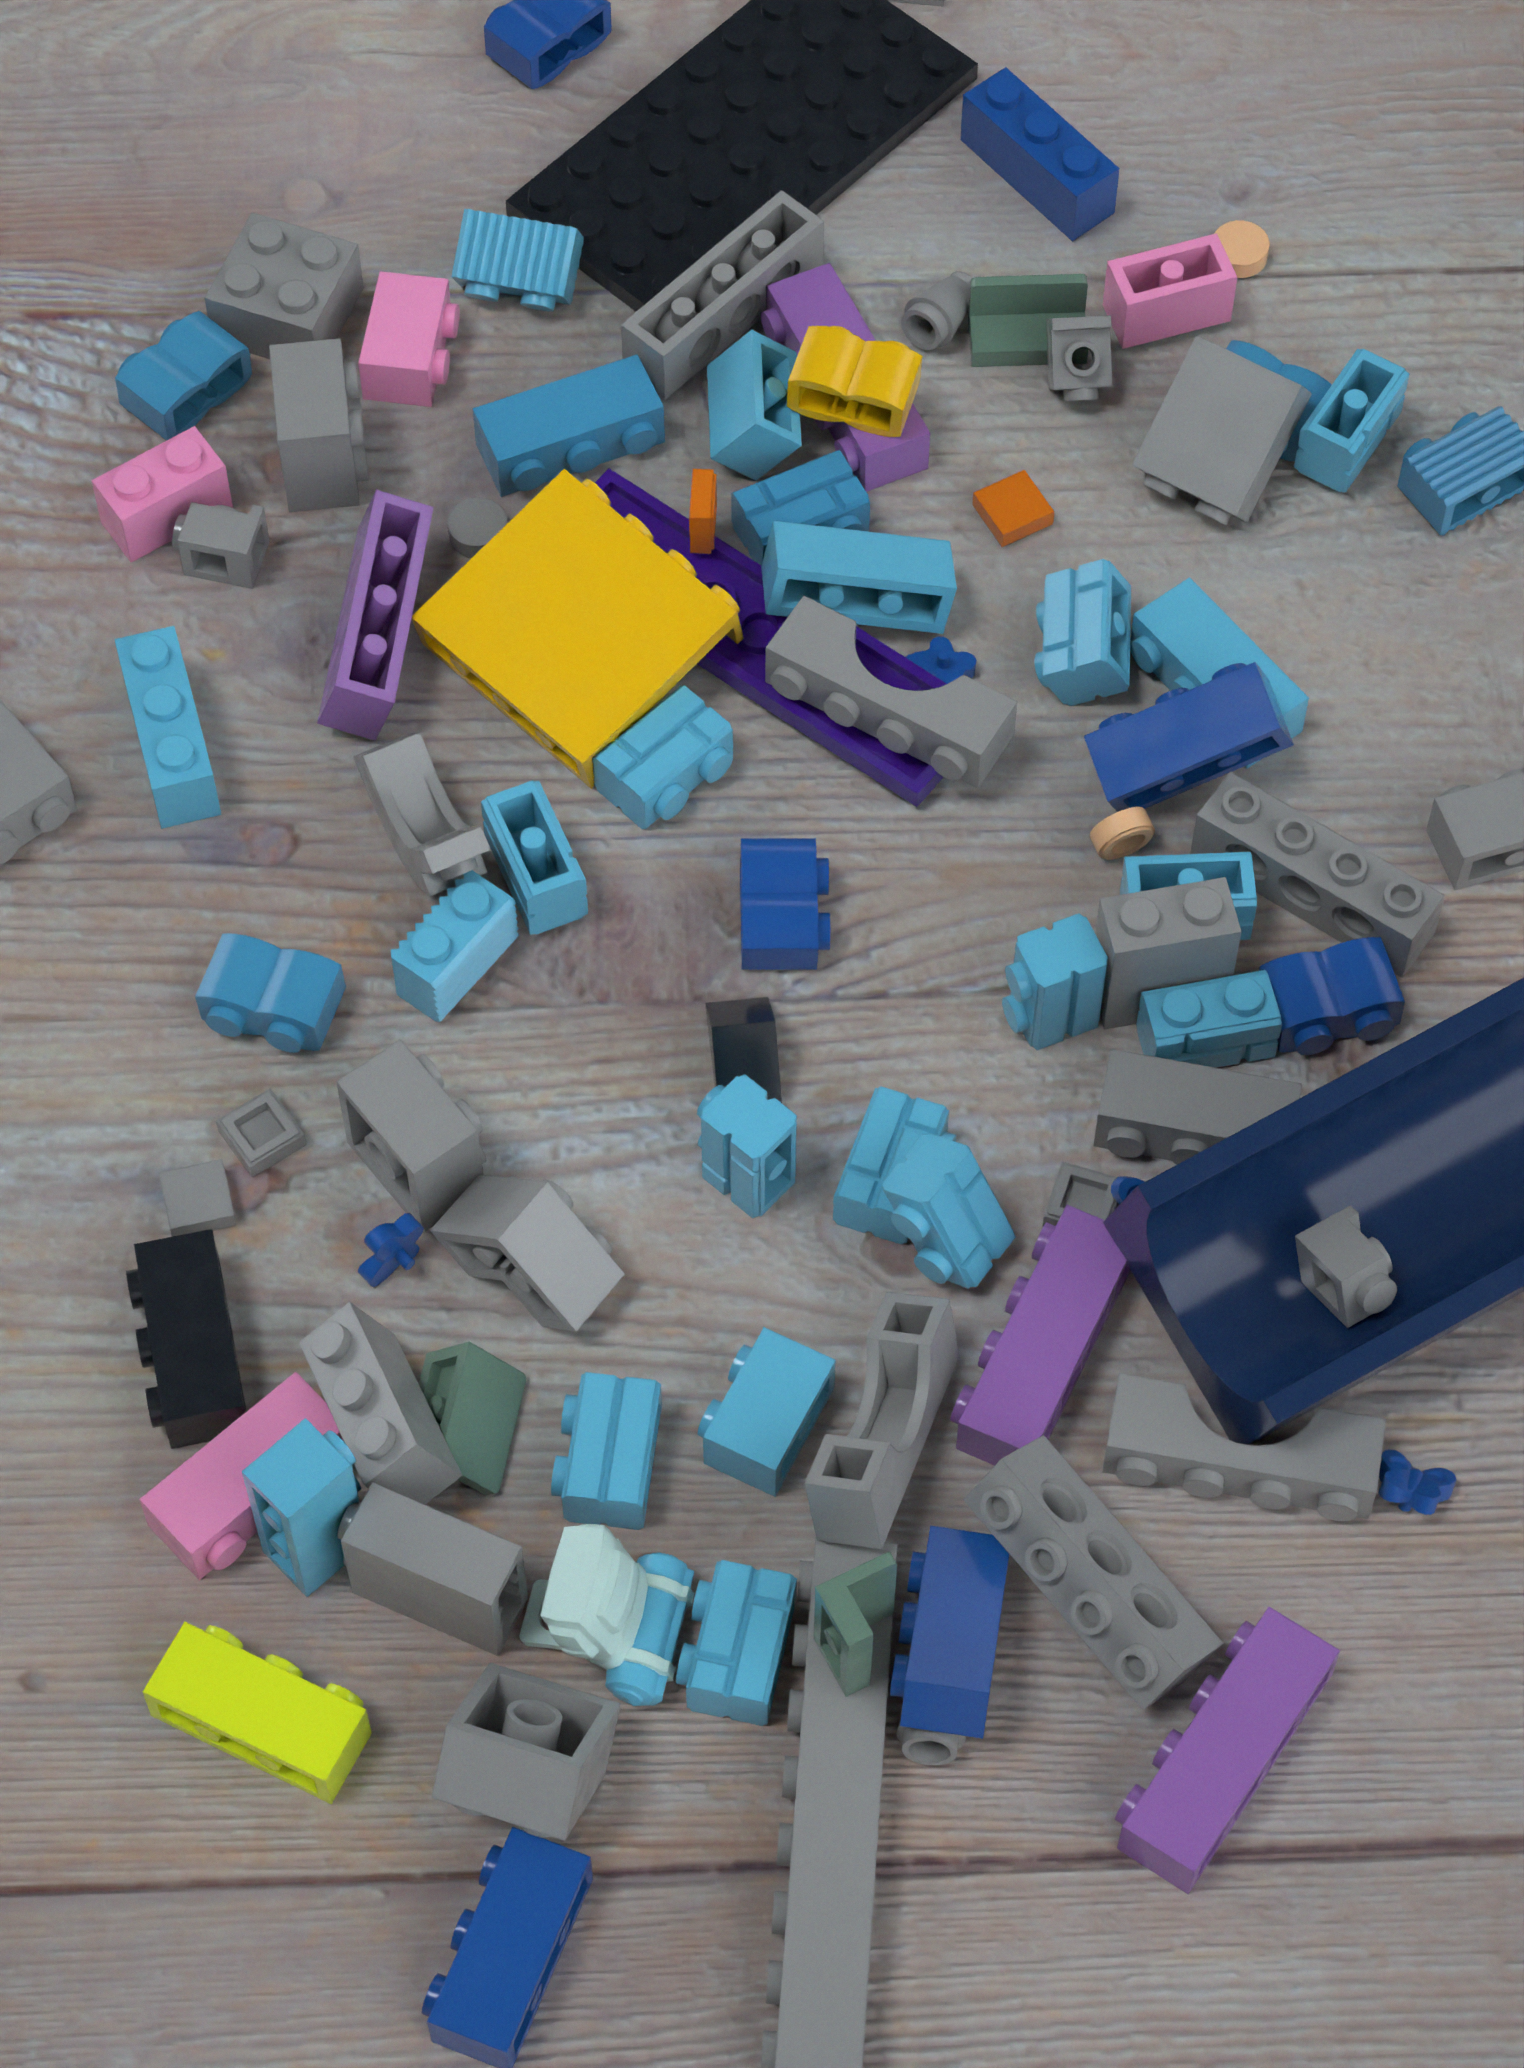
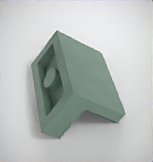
M1055 274L972 278L970 282L968 312L971 367L1048 365L1046 319L1086 317L1087 276L1085 274ZM1085 347L1077 348L1072 354V364H1087L1088 349Z
M469 1341L426 1353L419 1386L463 1475L458 1480L484 1495L498 1493L500 1490L524 1392L526 1376L520 1370Z
M891 1552L884 1553L815 1586L814 1640L845 1697L871 1684L874 1634L869 1626L894 1613L897 1563Z

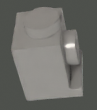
M1111 315L1046 319L1049 389H1063L1064 401L1099 399V387H1112ZM1079 347L1087 348L1092 354L1091 365L1085 370H1078L1072 364V354Z
M191 502L187 515L180 514L178 516L172 537V545L175 550H179L185 576L250 589L254 587L270 542L264 506L252 504L249 513H244L225 505L208 506Z
M1351 1205L1295 1235L1301 1282L1347 1328L1372 1314L1383 1311L1392 1304L1397 1293V1286L1388 1275L1393 1269L1389 1254L1379 1240L1374 1237L1368 1239L1361 1233L1359 1213Z

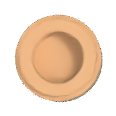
M1236 220L1221 225L1214 234L1217 233L1237 278L1254 276L1265 267L1270 242L1268 235L1260 226L1249 221Z
M1132 807L1116 812L1099 822L1091 830L1089 837L1100 858L1114 860L1130 855L1145 846L1152 839L1155 828L1143 807Z

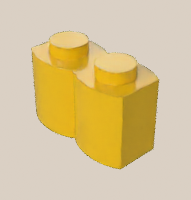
M808 326L788 379L787 407L801 415L827 422L844 421L848 425L864 432L884 437H900L920 383L923 356L897 341H864L840 326Z

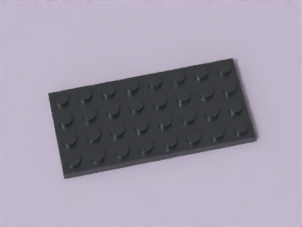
M750 0L505 200L506 213L509 217L514 216L520 219L525 218L532 221L537 220L577 228L584 237L578 269L634 311H638L781 190L817 215L977 79L978 63L888 0Z

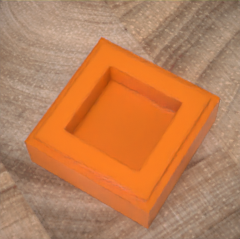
M693 469L689 512L690 553L711 554V550H714L717 474H714V469Z
M1025 470L973 492V507L1001 547L1044 529L1054 522V510Z

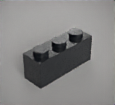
M212 1229L134 1244L138 1268L126 1271L133 1310L144 1308L147 1327L135 1329L141 1364L143 1368L154 1366L157 1386L145 1388L151 1424L153 1428L165 1426L171 1449L209 1442L247 1412L220 1258Z

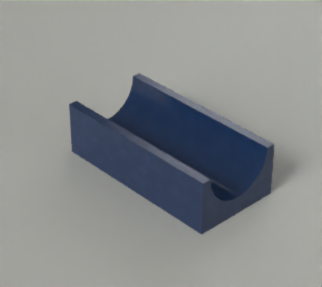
M1524 978L1138 1185L1103 1222L1113 1241L1126 1258L1127 1265L1229 1440L1240 1444L1252 1445L1524 1292ZM1351 1205L1359 1213L1361 1233L1368 1239L1374 1237L1379 1240L1388 1252L1393 1268L1392 1272L1388 1275L1395 1282L1397 1293L1392 1304L1386 1309L1372 1314L1347 1328L1301 1282L1295 1235Z

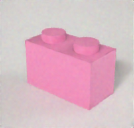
M1216 233L1107 261L1103 308L1107 315H1111L1112 328L1121 348L1125 349L1230 322L1237 275Z
M379 272L358 362L364 400L432 407L437 384L445 385L448 379L450 353L449 350L445 349L447 338L455 339L459 327L460 307L459 304L451 303L448 279Z
M195 426L91 480L100 521L131 563L172 541L175 522L180 514L187 515L191 502L208 506L225 505L233 508L226 466Z

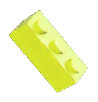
M184 1621L142 1691L150 1715L332 1804L372 1734L367 1710L363 1708V1701L342 1686L330 1683L323 1689L303 1679L302 1671L282 1657L268 1654L264 1660L243 1650L242 1642L222 1628L208 1625L204 1631Z

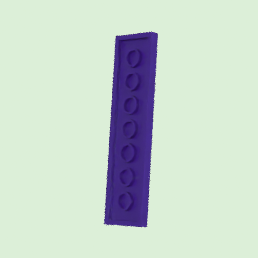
M608 468L595 483L608 496L611 502L610 507L623 518L628 514L637 517L649 529L654 538L653 542L666 553L671 549L678 551L694 567L697 579L709 589L714 585L723 588L732 596L740 608L738 617L744 638L736 644L725 635L697 665L912 805L918 807L944 778L931 765L907 753L893 752L886 748L878 738L854 726H842L830 719L824 711L800 699H788L779 694L772 685L765 682L766 646L787 617L766 614L762 565L716 536L714 550H711V554L690 553L689 519ZM856 626L857 655L863 666L878 680L892 687L912 691L930 690L947 685L936 676Z

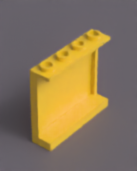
M563 469L412 615L411 619L421 643L592 789L595 786L592 758L649 712L725 635L736 644L744 637L738 617L740 608L728 592L718 585H714L709 589L696 578L697 573L694 567L682 554L674 549L666 553L653 542V535L637 517L628 514L623 518L611 508L608 496L596 483L590 479H585L581 483L567 470Z

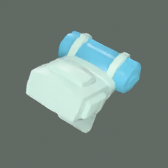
M582 1524L564 1527L549 1580L540 1579L533 1584L519 1638L526 1646L558 1649L567 1655L585 1658L591 1663L606 1669L605 1686L619 1700L632 1706H655L662 1702L666 1683L673 1681L676 1668L672 1665L686 1608L692 1606L695 1593L690 1588L695 1572L688 1569L687 1564L675 1556L660 1552L640 1556L637 1562H635L625 1550L620 1540L615 1538L605 1525ZM542 1619L547 1624L549 1630L544 1629Z

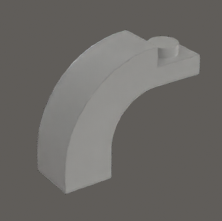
M421 733L406 734L353 756L365 788L388 838L406 870L425 894L432 896L447 890V888L456 886L455 880L464 879L463 874L471 870L479 875L488 872L481 854L491 849L481 826L465 824L453 808L435 771Z

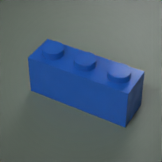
M1007 67L963 94L960 140L1072 242L1115 213L1120 168Z
M1256 662L1248 665L1236 663L1226 666L1214 673L1212 680L1191 690L1188 688H1178L1168 691L1156 699L1154 706L1135 714L1120 713L1102 721L1098 726V730L1084 736L1106 799L1117 812L1132 807H1143L1146 809L1228 774L1230 771H1235L1294 745L1270 681Z
M930 1525L926 1553L916 1551L912 1553L907 1592L917 1593L919 1598L918 1604L904 1602L899 1634V1643L911 1645L909 1656L895 1655L890 1696L903 1698L900 1726L981 1739L984 1737L1009 1561V1553L992 1534Z
M515 1827L511 1828L503 1847L495 1844L491 1847L479 1877V1885L485 1887L482 1897L475 1911L467 1908L463 1911L452 1936L450 1948L457 1951L447 1976L439 1973L435 1975L424 1999L422 2014L429 2017L427 2025L431 2042L496 2068H513L593 1881L590 1856L544 1838L528 1834Z

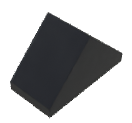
M760 997L705 1003L715 1087L718 1085L726 1087L736 1076L740 1077L746 1074L767 1091V1100L776 1098L782 1103L776 1022L769 998Z

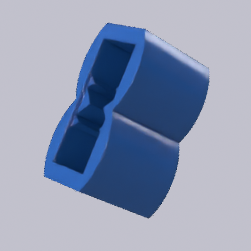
M513 0L493 10L484 25L486 55L531 89L544 86L556 78L568 66L571 60L589 54L607 38L612 31L611 3L607 0Z
M741 838V970H817L818 950H830V913H818L817 895H829V859L817 858L816 838Z
M1381 937L1354 939L1331 946L1321 952L1310 951L1290 954L1259 966V971L1266 970L1269 975L1281 1015L1282 1027L1279 1039H1277L1279 1052L1297 1051L1301 1055H1312L1324 1051L1338 1038L1358 1037L1364 1041L1379 1039L1389 1034L1396 1025L1401 1023L1405 1000Z

